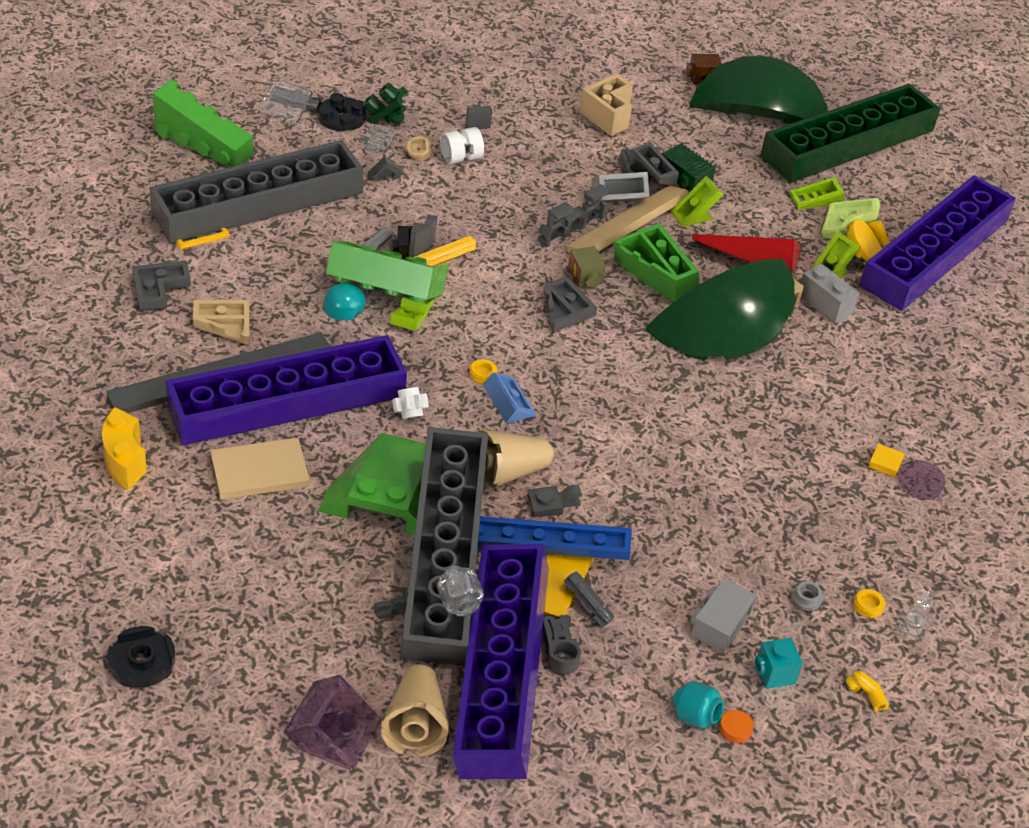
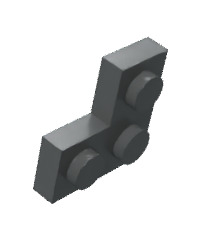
M187 260L132 266L139 311L167 308L165 289L191 286Z

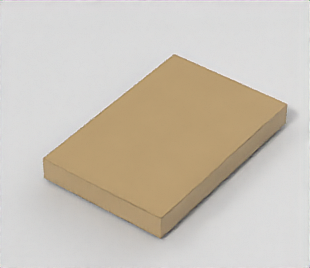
M299 438L210 450L220 499L310 486V479Z

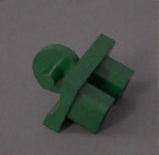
M388 82L378 93L383 101H380L374 94H371L363 103V107L370 114L367 121L375 124L384 118L385 121H392L395 124L401 123L404 120L403 112L406 111L405 106L402 105V97L408 91L404 87L397 90Z

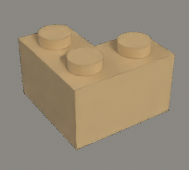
M615 74L583 88L579 113L610 136L628 129L632 109L630 101L633 85L619 74Z

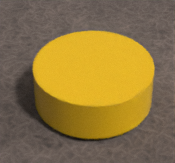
M476 360L470 365L469 375L477 383L484 384L492 373H497V366L489 360Z
M863 589L856 594L853 605L860 615L867 618H876L883 613L886 603L884 597L877 591Z

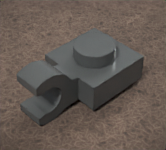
M570 485L561 492H558L557 486L528 489L527 496L533 517L563 515L564 507L581 506L579 497L582 496L579 485Z

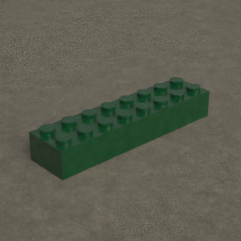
M909 83L766 132L760 156L791 183L934 131L941 108Z

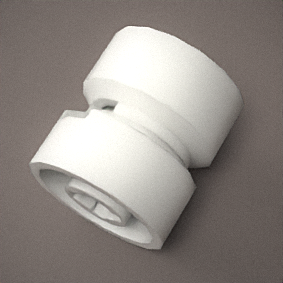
M477 127L462 129L460 133L455 130L441 134V152L444 158H450L445 159L449 165L460 163L464 158L467 161L483 157L484 142L481 132Z

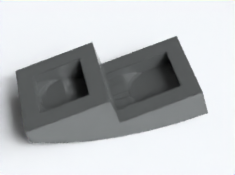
M427 215L424 224L414 222L410 235L409 257H415L424 253L434 244L438 216Z

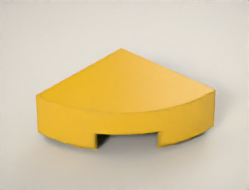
M882 221L865 222L876 235L880 245L885 247L889 240Z

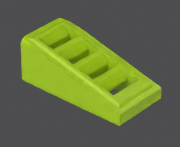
M835 177L789 191V195L798 210L830 206V203L844 201V191ZM798 196H803L805 201L801 202Z

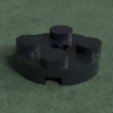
M333 93L330 95V99H326L319 105L318 118L323 126L331 130L345 131V129H358L366 121V109L363 107L364 101L344 97L341 93Z
M137 626L126 629L117 636L118 640L113 646L110 645L108 648L109 670L113 677L126 687L141 688L155 685L168 678L175 665V647L172 639L166 633L163 636L155 632L153 627ZM143 652L145 656H150L145 660H136L138 653Z

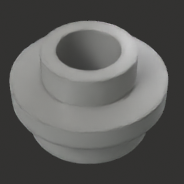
M805 581L793 589L792 601L802 610L813 611L821 606L823 595L817 584Z

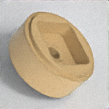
M415 136L407 142L406 150L411 159L422 161L431 155L432 148L427 138Z

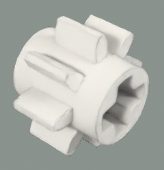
M419 387L398 390L399 398L392 399L394 413L401 412L402 419L423 416L422 409L429 407L427 393L420 394Z

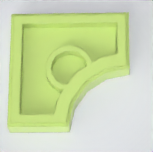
M879 198L830 203L821 231L822 237L832 239L837 231L846 236V232L849 230L846 228L847 224L856 219L864 222L877 220L881 206Z

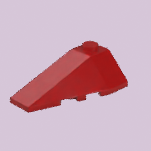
M692 234V239L695 242L747 263L783 259L790 272L796 273L801 245L795 239Z

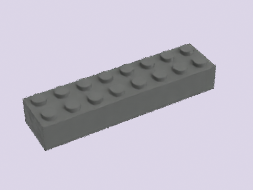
M343 140L149 187L151 212L169 243H173L179 239L184 240L219 231L221 228L227 229L363 193V167Z
M428 427L402 637L401 659L465 665L470 630L488 433ZM446 605L451 607L458 605H463V607H465V605H467V608L465 610H462L460 607H458V610H461L462 612L460 614H452L449 611L451 609H449L448 607L447 610L445 607Z

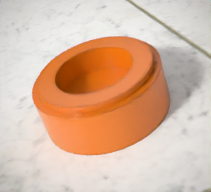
M740 710L726 712L722 716L719 726L722 736L733 743L747 741L751 737L754 728L751 717Z

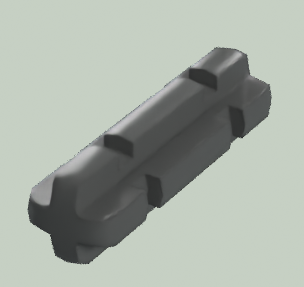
M579 572L571 573L564 580L565 586L570 592L574 590L575 598L590 615L594 614L593 619L600 627L609 624L613 620L614 614L608 607L604 608L602 606L604 602L589 584L585 585L583 583L585 579Z
M408 595L390 599V602L388 600L376 602L374 610L377 617L383 619L391 617L393 613L395 615L406 613Z

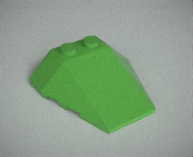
M381 433L327 488L318 512L348 518L352 506L405 518L407 519L406 533L415 535L426 443Z

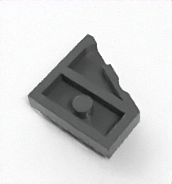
M567 276L545 284L544 295L553 332L596 316L597 307Z

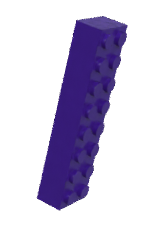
M973 175L870 258L865 264L859 286L903 311L1005 224L1009 219L1016 198Z
M389 335L166 380L167 406L183 446L390 401L394 398H399L398 390L406 389L407 372Z
M544 544L482 545L453 750V758L459 779H527L549 572Z

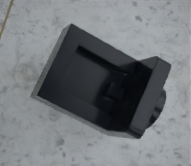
M398 226L397 239L392 240V251L400 253L402 255L401 259L404 260L406 257H409L410 235L413 226Z

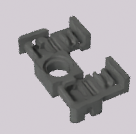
M600 184L584 193L586 201L582 207L577 206L573 208L567 202H564L548 210L547 225L542 224L540 226L539 232L542 234L539 235L538 241L545 247H549L551 240L561 235L568 237L572 235V232L584 229L589 221L597 217L602 220L605 217L606 204L602 201V197L610 194V190Z

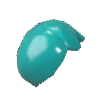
M339 283L328 289L324 298L323 311L328 317L338 321L353 320L356 314L363 313L366 297L357 286L350 283Z

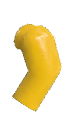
M854 671L853 675L846 678V683L852 692H858L861 688L866 692L874 711L884 710L889 707L880 684L866 673Z

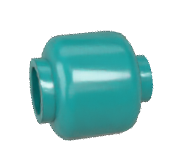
M697 681L687 682L683 688L680 687L676 690L673 697V705L676 706L675 712L678 719L701 729H705L711 724H716L724 710V701L721 699L719 691Z

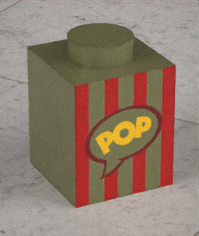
M596 247L570 250L568 269L578 288L587 286L593 288L603 284L606 265Z

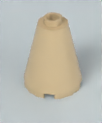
M488 429L478 431L480 433H488L484 489L494 488L547 468L553 460L554 451L546 439Z
M414 665L405 671L381 722V734L387 746L397 753L404 754L403 748L419 750L417 756H427L437 752L445 745L449 733V723L436 673L428 666Z

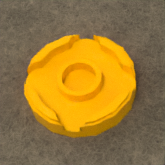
M856 219L847 224L846 228L849 230L846 232V236L860 246L855 253L856 257H863L867 262L882 250L876 235L864 221Z

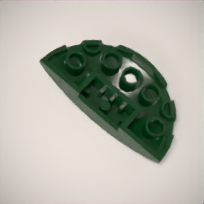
M766 56L740 57L739 59L719 65L700 82L690 104V107L733 115L740 112L780 119L784 124H792L828 111L820 89L809 76L788 62Z
M783 259L756 261L727 270L699 284L678 298L646 326V329L669 348L672 346L682 350L686 356L695 359L707 360L708 356H724L726 360L749 355L765 347L779 336L783 331L784 323L788 317L792 316L796 298L792 273Z

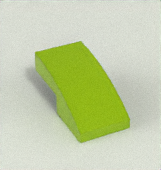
M405 294L402 297L400 307L391 314L390 324L416 331L422 325L435 298L421 303L410 300V295Z

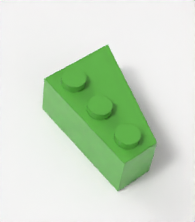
M660 223L614 241V261L673 302L699 285L698 269Z

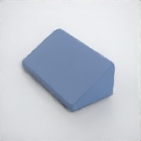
M492 373L483 386L505 423L536 416L535 411L514 377L499 373Z

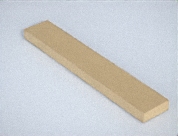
M670 185L566 245L567 252L570 253L572 249L595 246L597 251L600 252L613 244L615 240L625 237L675 207L688 194V190Z

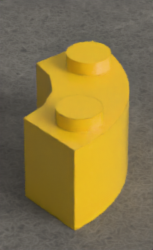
M114 407L108 414L102 428L105 465L111 477L120 486L129 490L147 472L145 449L139 445L141 442L139 419Z

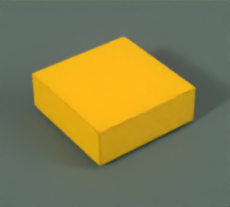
M878 443L868 467L896 477L905 453Z

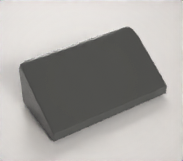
M651 142L630 150V153L659 184L671 186L677 184L679 172Z

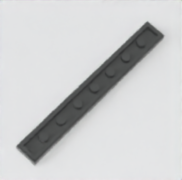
M322 332L112 389L106 391L107 398L112 409L116 407L126 413H131L166 403V380L330 347Z

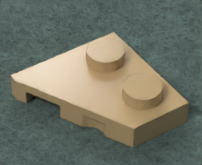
M194 300L193 327L243 344H250L249 300Z

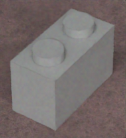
M648 172L607 174L591 178L592 188L602 184L610 190V194L602 197L603 202L643 200L650 197Z
M819 264L803 273L800 282L804 286L801 298L834 324L853 314L859 294L857 290L823 264Z
M724 578L717 588L713 586L705 598L706 604L704 607L698 606L690 619V623L693 624L691 636L724 653L752 614L757 595Z

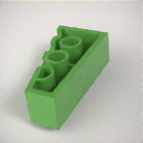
M171 79L153 93L155 132L161 137L172 139L179 145L187 146L202 156L215 159L224 166L233 167L241 165L254 154L253 136L228 118L226 120L221 119L214 108L209 105L207 107L201 105L196 101V96L191 92L184 93L178 88L179 84Z
M342 240L334 241L331 244L326 274L334 275V280L344 283H350V280L357 281L362 288L375 289V286L384 288V293L393 296H400V293L410 295V300L425 303V300L441 296L444 291L449 268L447 263L440 262L433 266L427 265V259L420 257H406L404 260L401 259L402 255L397 252L381 250L380 253H377V249L374 247Z

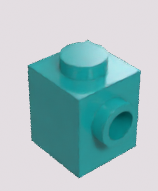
M792 637L762 642L758 656L754 660L756 672L761 676L766 689L796 684L803 665Z

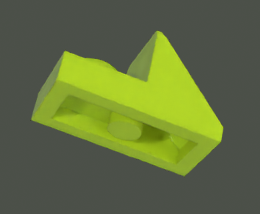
M705 176L671 210V213L683 227L713 220L714 218L709 214L708 210L724 194L711 179Z
M837 231L812 268L823 264L838 277L842 278L850 272L846 269V266L860 246Z

